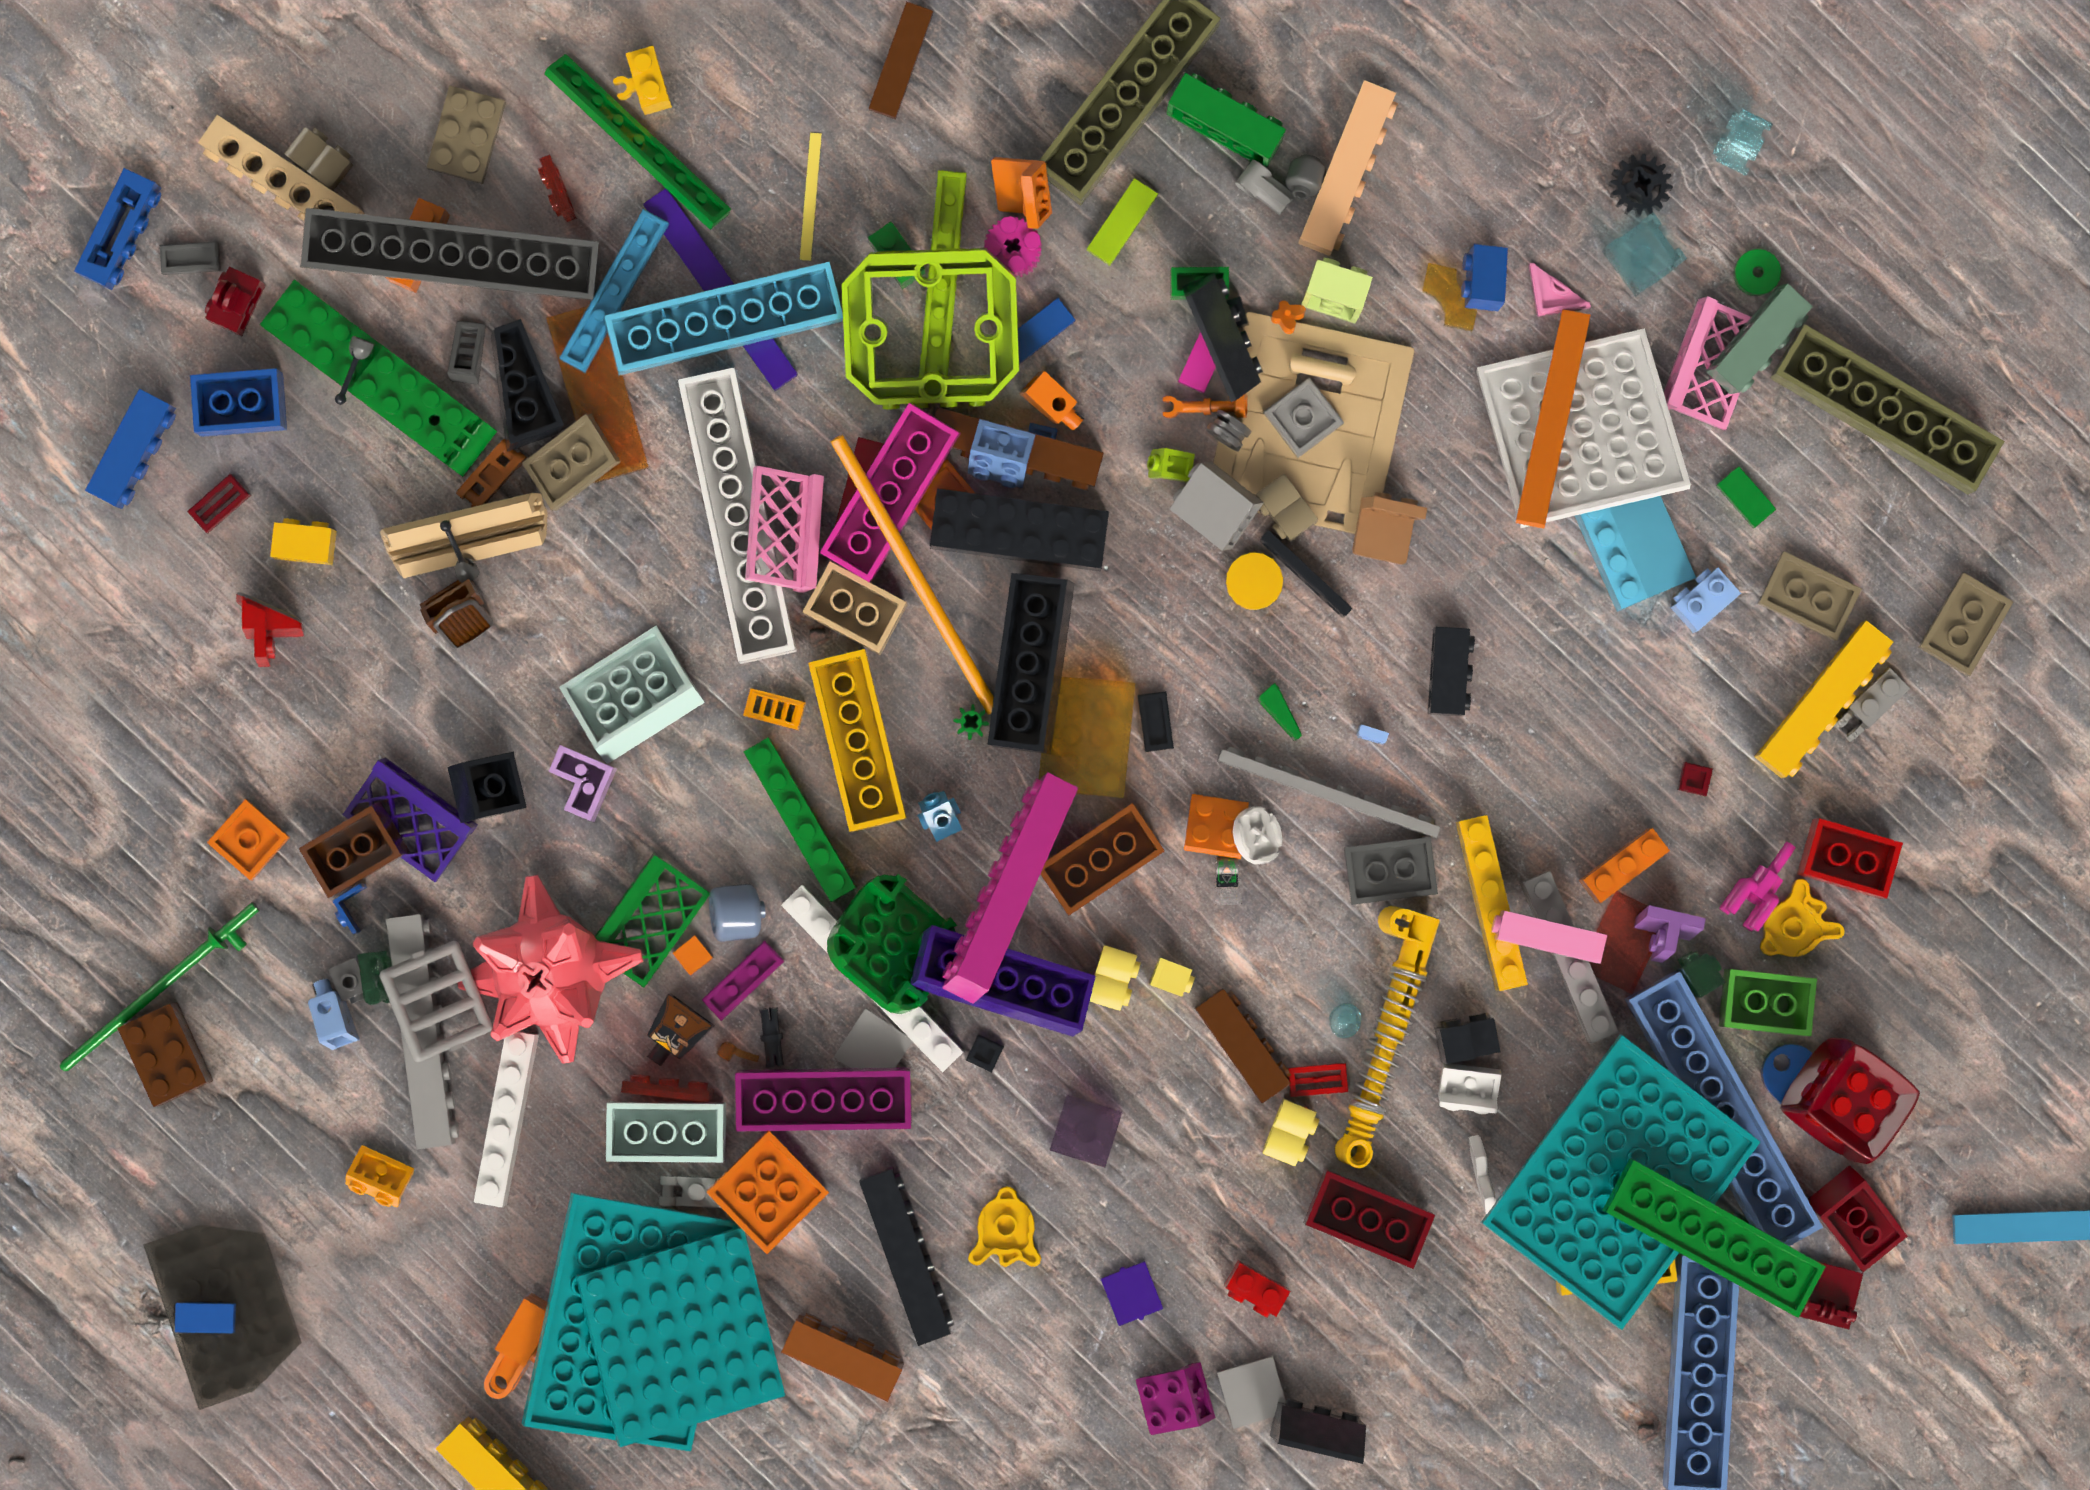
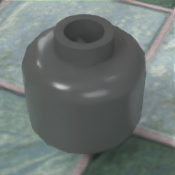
M1308 154L1301 155L1291 161L1285 184L1293 196L1298 199H1308L1309 197L1317 196L1324 181L1326 169L1319 158Z

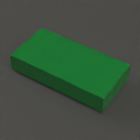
M1739 466L1716 485L1753 529L1776 510L1774 505Z

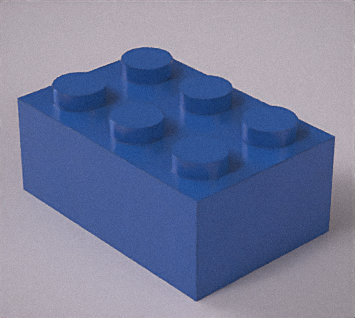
M277 368L190 375L194 433L206 437L287 430L283 373Z

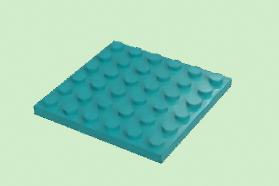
M740 1227L575 1275L619 1447L785 1396L746 1235Z

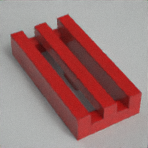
M1346 1063L1288 1068L1291 1074L1289 1076V1082L1291 1083L1289 1085L1290 1097L1348 1092ZM1340 1070L1341 1075L1295 1079L1294 1073ZM1341 1081L1342 1085L1338 1087L1296 1090L1297 1084Z

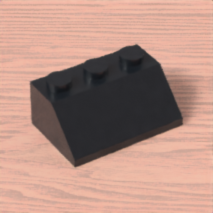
M1286 1399V1403L1278 1402L1270 1431V1436L1277 1444L1360 1464L1364 1462L1366 1425L1359 1421L1360 1416L1348 1412H1342V1416L1331 1414L1332 1409L1318 1405L1314 1406V1410L1304 1408L1303 1402L1293 1399Z

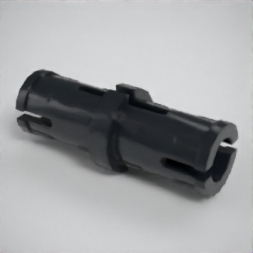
M770 1007L769 1011L766 1008L759 1009L763 1031L760 1039L761 1042H764L766 1067L784 1065L781 1047L783 1033H780L778 1007Z

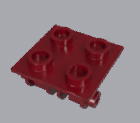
M1819 1262L1826 1267L1799 1317L1849 1330L1851 1322L1854 1323L1857 1318V1311H1854L1863 1273Z

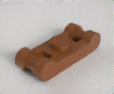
M504 438L460 486L456 494L462 500L467 499L472 504L471 507L487 504L510 476L523 465L522 463L527 457L521 451L511 450L507 452ZM503 455L510 461L505 467L497 462ZM477 483L485 489L480 495L473 490Z

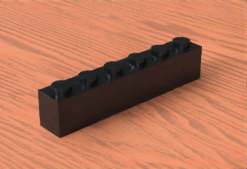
M892 1167L860 1179L861 1189L917 1345L920 1346L950 1335L952 1332L950 1327L955 1324L950 1310L943 1309L940 1299L945 1298L940 1282L934 1283L931 1272L935 1271L930 1254L924 1256L921 1244L925 1243L920 1227L914 1228L911 1217L915 1216V1212L910 1199L905 1201L901 1192L902 1189H905L901 1173H895Z

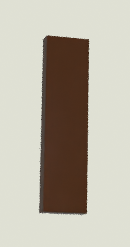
M906 1L874 91L869 111L896 120L934 13L933 10Z

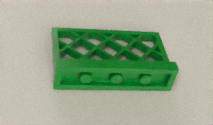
M653 853L596 933L595 938L597 941L612 944L624 942L627 947V941L644 938L647 954L642 955L643 959L648 958L649 971L643 979L634 974L632 968L623 972V974L645 988L703 906L710 892ZM664 869L675 875L677 887L660 890L658 878ZM679 879L688 885L680 886ZM656 884L657 891L649 892L652 886ZM694 888L702 894L696 904L683 906L681 890ZM678 891L680 907L663 910L661 894ZM657 894L660 911L643 914L641 902L645 896ZM639 906L640 914L633 915V913ZM692 909L688 916L685 917L684 910ZM681 911L683 919L681 926L667 930L664 914ZM661 914L664 931L647 933L644 917ZM641 918L643 934L626 937L625 925L628 920ZM622 930L623 938L616 939ZM675 933L669 941L668 934ZM665 935L666 947L664 950L650 954L647 937ZM659 956L652 965L651 957Z

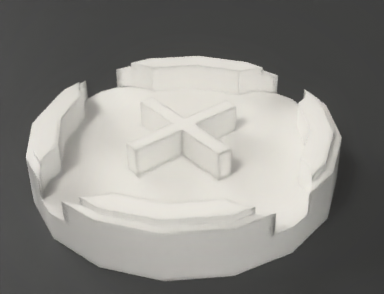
M1261 806L1250 807L1241 811L1236 817L1233 826L1234 843L1239 853L1253 864H1265L1277 858L1279 854L1277 853L1278 848L1282 846L1283 840L1281 827L1276 817L1272 813L1268 814L1264 811L1265 808Z

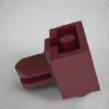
M229 266L226 272L223 271L221 273L213 296L205 307V313L207 314L205 319L242 337L266 285L261 280Z

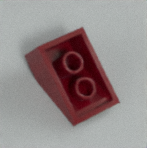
M1850 1165L1808 1198L1819 1221L1863 1273L1908 1237L1866 1180Z

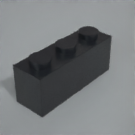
M1438 626L1433 628L1427 714L1462 717L1465 715V710H1470L1471 693H1466L1467 682L1472 681L1473 665L1468 664L1469 653L1474 652L1475 636H1470V629Z

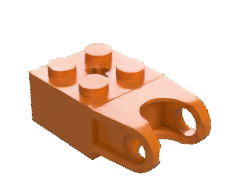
M533 1293L523 1299L495 1347V1350L500 1353L484 1381V1389L492 1398L502 1399L512 1392L519 1384L530 1363L535 1362L547 1301ZM497 1376H501L506 1380V1388H502L497 1384Z

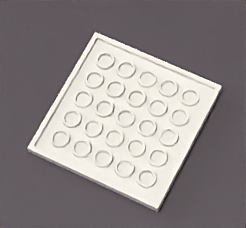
M1645 328L1585 342L1546 522L1690 489L1691 483ZM1553 350L1477 367V376L1516 514L1519 509ZM1519 524L1520 528L1528 527V525Z

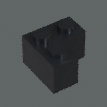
M1486 1013L1469 1016V1021L1461 1023V1019L1457 1018L1440 1021L1441 1027L1434 1028L1442 1063L1450 1064L1501 1052L1495 1020L1492 1017L1487 1018Z

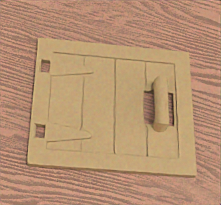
M1247 312L1249 325L1243 327V331L1246 330L1252 344L1251 347L1247 348L1251 358L1257 356L1263 372L1258 374L1261 383L1247 392L1248 410L1246 418H1237L1234 412L1226 413L1242 422L1252 432L1248 438L1244 437L1242 441L1243 446L1239 452L1218 441L1214 464L1254 495L1285 474L1317 517L1318 522L1314 526L1355 534L1361 498L1374 496L1375 492H1384L1414 348L1296 322L1294 333L1287 334L1279 324H1274L1271 321V316ZM1303 349L1348 358L1347 365L1302 356ZM1299 373L1342 382L1340 394L1320 390V392L1340 416L1344 424L1297 458L1263 412L1298 386L1296 379ZM1328 511L1344 514L1343 524L1325 520Z

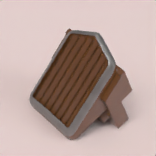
M469 579L463 583L457 580L419 604L421 614L427 626L435 634L439 633L453 649H458L475 640L494 624L491 616L482 605L484 601L474 581Z

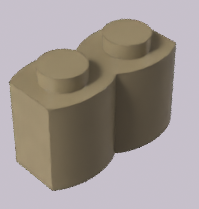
M304 127L284 155L318 182L334 191L353 166L348 160L351 155L339 145L335 148L326 143L328 137L315 127L312 131Z
M1285 474L1256 494V497L1264 502L1259 512L1264 517L1267 515L1271 517L1275 523L1272 528L1281 540L1286 538L1290 543L1318 522L1311 508Z

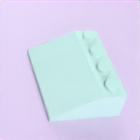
M654 626L559 687L593 747L606 764L705 703L657 626Z

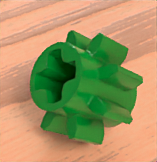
M974 704L971 705V711L965 712L963 708H960L961 719L956 718L953 720L955 723L961 724L957 734H962L965 731L968 733V740L970 741L972 734L975 733L983 737L980 729L982 726H989V723L982 721L981 718L985 715L986 711L983 710L978 714L975 712ZM969 715L971 718L977 716L979 718L976 722L978 726L976 729L972 727L966 729L964 727L967 723L966 716Z

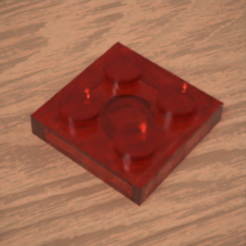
M550 154L539 158L542 167L537 169L547 190L551 189L552 191L548 198L557 217L562 215L566 222L577 219L559 169Z

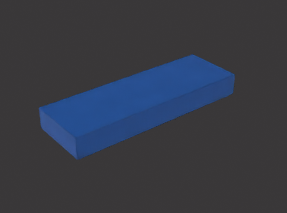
M1059 298L1018 328L1019 365L1076 322Z

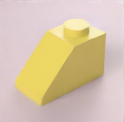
M1159 957L1149 985L1182 997L1184 992L1190 993L1195 977L1191 976L1192 969Z

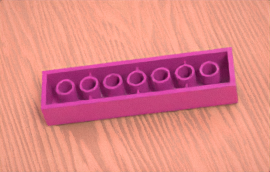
M1048 772L1041 779L1036 778L1031 787H1027L1021 798V802L1025 804L1020 812L1017 811L1010 823L1013 830L1009 836H1005L999 847L1002 855L998 861L995 860L988 872L987 876L991 877L987 886L982 887L976 901L980 904L976 911L970 913L965 923V927L969 929L964 937L961 936L953 951L957 955L953 962L948 963L942 977L946 979L942 987L943 989L972 1004L989 991L1078 787Z

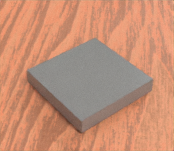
M1310 377L1263 412L1297 458L1344 424L1343 420Z
M865 1008L834 1058L850 1068H896L913 1041L905 1033Z
M1273 1356L1217 1371L1233 1429L1275 1416L1278 1402L1286 1403Z

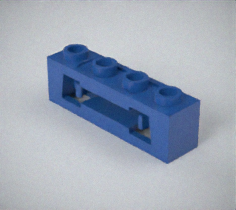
M126 168L123 169L74 272L110 290L113 289L114 285L120 283L124 275L122 268L126 260H130L135 253V241L139 233H144L148 226V214L151 208H155L160 201L161 187L158 184ZM126 202L127 205L135 209H130L124 221V224L110 250L113 252L112 256H109V254L101 250L107 249L115 233V230L126 210V208L123 207L124 203Z

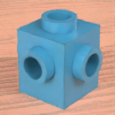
M945 791L928 794L922 801L918 802L922 813L917 814L924 830L930 828L936 842L962 830L956 816L961 813L954 797L948 800Z

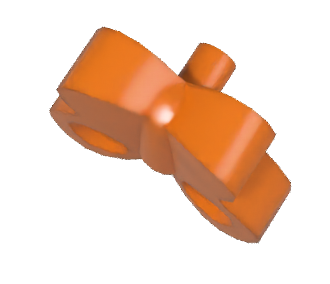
M1282 300L1278 305V310L1273 311L1271 321L1274 324H1279L1285 333L1292 334L1296 326L1295 320L1304 318L1306 308L1303 305H1290L1287 301Z

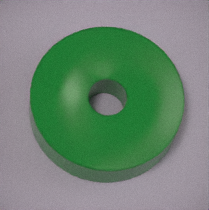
M1750 250L1743 254L1736 262L1733 271L1734 281L1737 287L1745 294L1763 296L1772 291L1779 283L1781 277L1780 263L1772 253L1766 250ZM1754 268H1758L1761 270V277H1755L1753 275Z

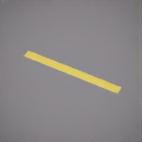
M810 133L800 260L811 261L822 133Z

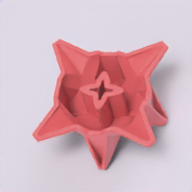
M534 875L525 878L518 922L511 927L476 937L473 947L486 961L470 971L480 994L499 998L491 1031L492 1038L500 1041L531 1025H537L561 1063L564 1064L574 1062L579 1026L589 1028L593 1024L605 983L643 962L641 949L597 941L592 932L585 929L571 917L560 914L539 876ZM462 981L458 982V988L465 990Z

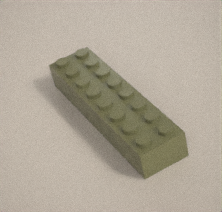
M1162 0L1039 161L1046 162L1048 182L1081 206L1218 29L1221 18L1197 0Z
M1806 324L1798 329L1770 379L1967 495L1978 489L2005 442Z

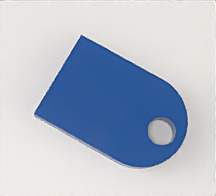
M1780 1045L1771 1050L1763 1061L1761 1068L1763 1084L1780 1105L1788 1088L1813 1054L1810 1050L1800 1045ZM1779 1054H1784L1789 1061L1788 1067L1783 1071H1778L1773 1064L1774 1058Z

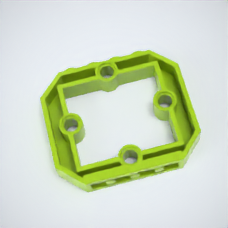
M987 248L870 252L841 284L846 378L875 405H882L883 409H899L900 404L912 403L919 408H928V403H940V407L944 408L957 407V402H969V406L972 407L986 406V401H992L1019 372L1016 275ZM925 264H932L937 270V275L932 279H926L921 274V267ZM943 275H987L988 312L978 316L975 321L974 331L979 340L989 343L990 375L944 376L940 372L931 371L927 372L923 377L876 379L875 347L884 343L888 335V326L883 318L873 315V277L914 276L920 285L932 287L940 282ZM985 320L994 321L997 325L996 332L990 335L983 333L980 327L982 322ZM870 324L878 325L881 329V336L875 339L868 337L865 331L866 327ZM929 380H937L941 384L942 389L937 394H931L926 390L925 384Z

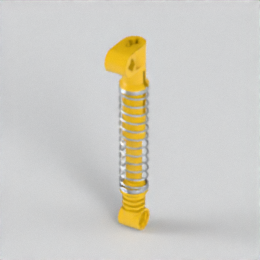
M1396 906L1385 907L1380 912L1378 925L1384 933L1404 939L1398 960L1393 962L1392 969H1390L1391 972H1394L1389 974L1392 978L1391 983L1385 985L1388 988L1387 995L1382 996L1385 1002L1383 1006H1379V1009L1382 1010L1381 1015L1375 1018L1379 1021L1377 1028H1372L1375 1032L1374 1036L1378 1037V1039H1369L1371 1043L1376 1045L1375 1050H1365L1366 1053L1373 1056L1371 1061H1362L1364 1065L1369 1067L1368 1071L1359 1072L1361 1076L1366 1078L1365 1082L1355 1083L1358 1087L1362 1088V1092L1352 1093L1357 1099H1351L1349 1103L1350 1116L1353 1117L1352 1120L1348 1119V1123L1351 1125L1350 1127L1346 1126L1345 1129L1349 1132L1348 1134L1344 1133V1136L1335 1145V1154L1338 1160L1355 1168L1365 1167L1372 1159V1142L1369 1141V1138H1373L1374 1135L1371 1134V1131H1376L1373 1125L1378 1124V1121L1383 1119L1384 1112H1386V1109L1379 1102L1380 1100H1389L1387 1096L1382 1094L1383 1089H1393L1390 1085L1386 1084V1079L1396 1078L1395 1075L1389 1073L1390 1067L1399 1068V1065L1392 1062L1393 1057H1402L1401 1053L1395 1051L1396 1047L1406 1046L1403 1042L1404 1036L1410 1035L1406 1031L1407 1026L1413 1024L1410 1017L1411 1014L1416 1013L1413 1007L1415 1003H1419V1000L1416 998L1417 994L1423 991L1420 988L1421 981L1425 982L1428 973L1425 968L1440 922L1439 919ZM1399 919L1409 922L1408 927L1395 924V920ZM1354 1146H1357V1152L1351 1158V1150Z

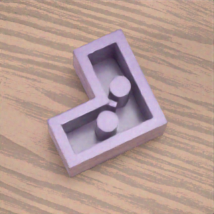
M560 745L549 772L575 783L564 810L595 822L617 769Z

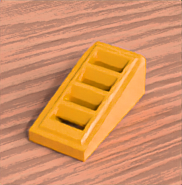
M750 688L743 716L799 731L806 702ZM757 696L762 697L758 714L753 713ZM768 699L773 700L770 715L765 716L764 712ZM781 702L784 703L780 719H777L775 715L778 704ZM792 705L795 706L792 720L791 722L786 721V717L788 714L789 706Z

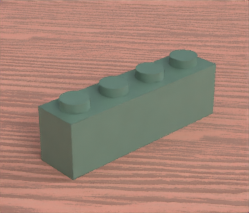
M1788 283L1778 286L1706 372L1729 394L1744 393L1754 383L1753 376L1758 371L1761 372L1766 369L1773 359L1770 356L1776 349L1781 350L1790 341L1791 337L1789 334L1793 329L1800 328L1809 318L1807 313L1813 306Z

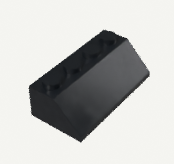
M1212 273L1182 287L1230 401L1233 402L1261 383L1258 374L1262 373L1263 370L1257 356L1251 358L1247 348L1251 347L1252 344L1246 330L1239 331L1236 322L1241 319L1235 305L1229 306L1225 296L1229 294L1224 279L1217 280L1215 273Z

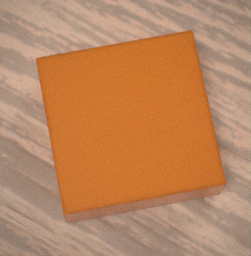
M696 935L672 953L690 976L714 958Z

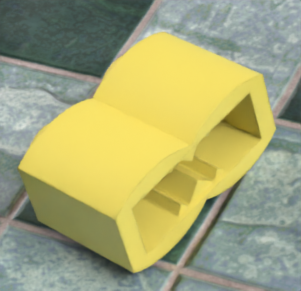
M1103 944L1094 973L1096 977L1090 1002L1119 1011L1122 1005L1128 1006L1132 990L1128 989L1130 978L1136 979L1141 962L1136 961V954Z
M1283 1098L1262 1153L1293 1166H1296L1298 1161L1303 1162L1309 1146L1304 1145L1308 1134L1314 1135L1319 1123V1119L1315 1118L1317 1112Z

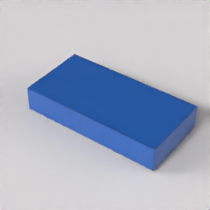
M177 1302L175 1304V1332L235 1333L236 1303Z

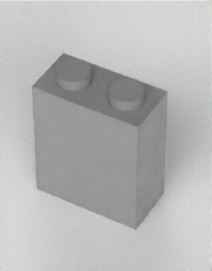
M1213 462L1198 463L1191 469L1188 475L1190 480L1185 487L1182 486L1173 496V501L1175 502L1170 510L1222 551L1233 549L1264 502Z

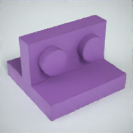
M1648 905L1636 916L1634 928L1656 933V935L1653 934L1649 943V951L1652 952L1651 961L1663 963L1676 952L1678 938L1690 941L1704 930L1706 918Z

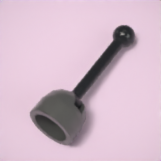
M352 336L349 344V351L353 356L352 363L340 393L335 396V402L338 405H343L346 402L345 394L358 361L367 358L374 347L373 343L356 336Z
M444 520L440 523V529L446 533L458 558L454 568L457 579L461 583L468 579L473 581L479 576L480 571L472 559L463 557L451 532V523Z

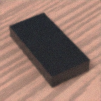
M1166 691L1137 695L1145 752L1174 749Z

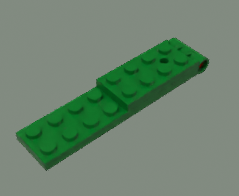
M295 279L260 323V326L340 386H343L353 360V356L349 351L352 336L373 343L374 347L370 355L358 361L347 391L462 477L498 432ZM440 417L439 424L433 426L431 423L432 419Z

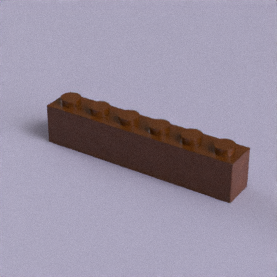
M937 407L934 417L960 432L952 448L960 450V456L970 458L972 443L980 419ZM1035 434L1026 474L1032 475L1033 471L1045 473L1043 479L1060 483L1061 478L1072 481V487L1088 491L1089 486L1095 487L1104 453Z

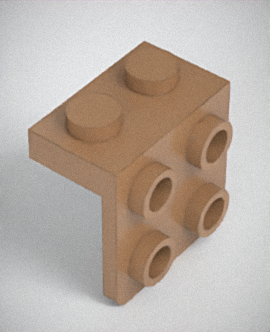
M1375 492V495L1371 497H1362L1352 548L1353 553L1358 556L1394 564H1405L1408 557L1414 520L1426 519L1427 508L1418 506L1417 500L1401 498V502L1391 500L1392 495Z

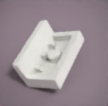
M1443 1063L1438 1091L1439 1106L1451 1111L1461 1109L1474 1111L1478 1114H1496L1501 1070Z

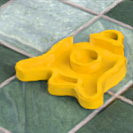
M1797 879L1793 882L1788 897L1777 904L1764 923L1760 950L1767 956L1779 954L1788 957H1799L1812 951L1821 941L1842 938L1845 931L1841 924L1822 919L1821 916L1827 909L1826 903L1811 897L1810 886L1807 880Z
M1010 1186L1002 1187L998 1191L997 1196L981 1210L977 1225L978 1241L969 1253L968 1260L973 1265H981L992 1254H997L999 1256V1263L1003 1267H1007L1018 1260L1031 1267L1038 1266L1041 1262V1255L1033 1243L1035 1230L1033 1214L1028 1206L1018 1198L1014 1188Z

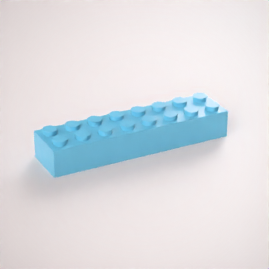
M829 261L605 315L604 320L618 375L620 376L843 321V312Z

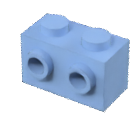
M1719 567L1712 572L1707 568L1695 578L1698 583L1691 590L1685 587L1673 598L1676 603L1670 608L1692 633L1699 631L1741 594Z

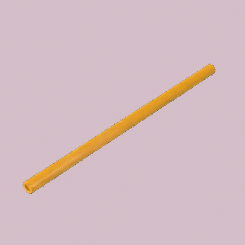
M843 434L835 437L830 441L981 705L987 715L992 714L994 697L845 437Z

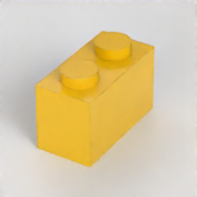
M283 518V523L274 522L270 557L277 560L333 565L337 531L329 528V523L312 521L311 526L300 525V520Z

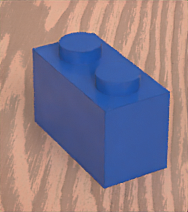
M1474 244L1470 251L1464 254L1462 268L1466 271V280L1462 283L1461 297L1465 298V308L1498 312L1504 305L1508 248Z

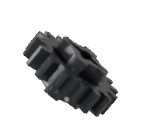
M1642 154L1637 161L1636 157L1631 155L1629 157V164L1622 160L1618 164L1621 170L1614 169L1612 175L1617 179L1609 182V186L1615 188L1610 197H1618L1619 201L1615 206L1618 208L1624 205L1626 207L1624 214L1627 215L1631 210H1634L1636 218L1641 216L1642 211H1645L1647 216H1651L1653 214V207L1660 211L1663 208L1660 201L1667 202L1670 197L1665 192L1671 191L1673 185L1666 184V181L1672 176L1671 174H1663L1662 171L1666 165L1657 166V157L1654 156L1651 161H1646V154ZM1643 168L1650 170L1653 175L1645 172ZM1629 171L1630 181L1622 185L1623 177ZM1638 180L1640 184H1646V188L1643 191L1641 187H1635ZM1659 186L1658 195L1652 201L1651 191ZM1627 197H1631V198L1637 200L1638 203H1635V202L1631 201V200L1628 199Z

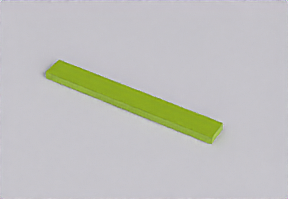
M938 170L931 250L960 249L967 173ZM929 264L928 279H932L937 275V270L935 266ZM943 275L938 284L927 287L919 377H923V375L931 371H937L944 376H948L957 275ZM929 380L925 384L926 390L931 394H937L942 389L941 384L937 380Z

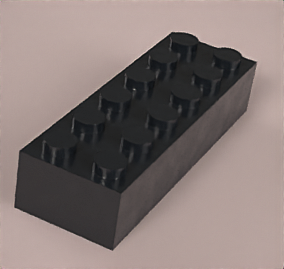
M937 488L930 549L1101 572L1109 511Z
M1011 573L987 745L1051 754L1075 583L1068 579Z

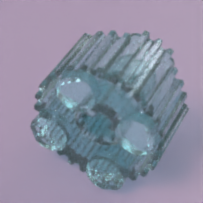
M1741 109L1740 113L1734 110L1726 125V128L1730 130L1726 139L1720 137L1712 154L1717 156L1715 161L1746 176L1750 169L1745 166L1749 159L1755 161L1765 138L1761 137L1764 129L1770 131L1773 123L1744 109Z

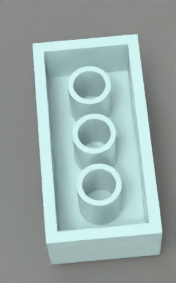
M610 1101L607 1103L606 1162L723 1163L725 1161L726 1102Z

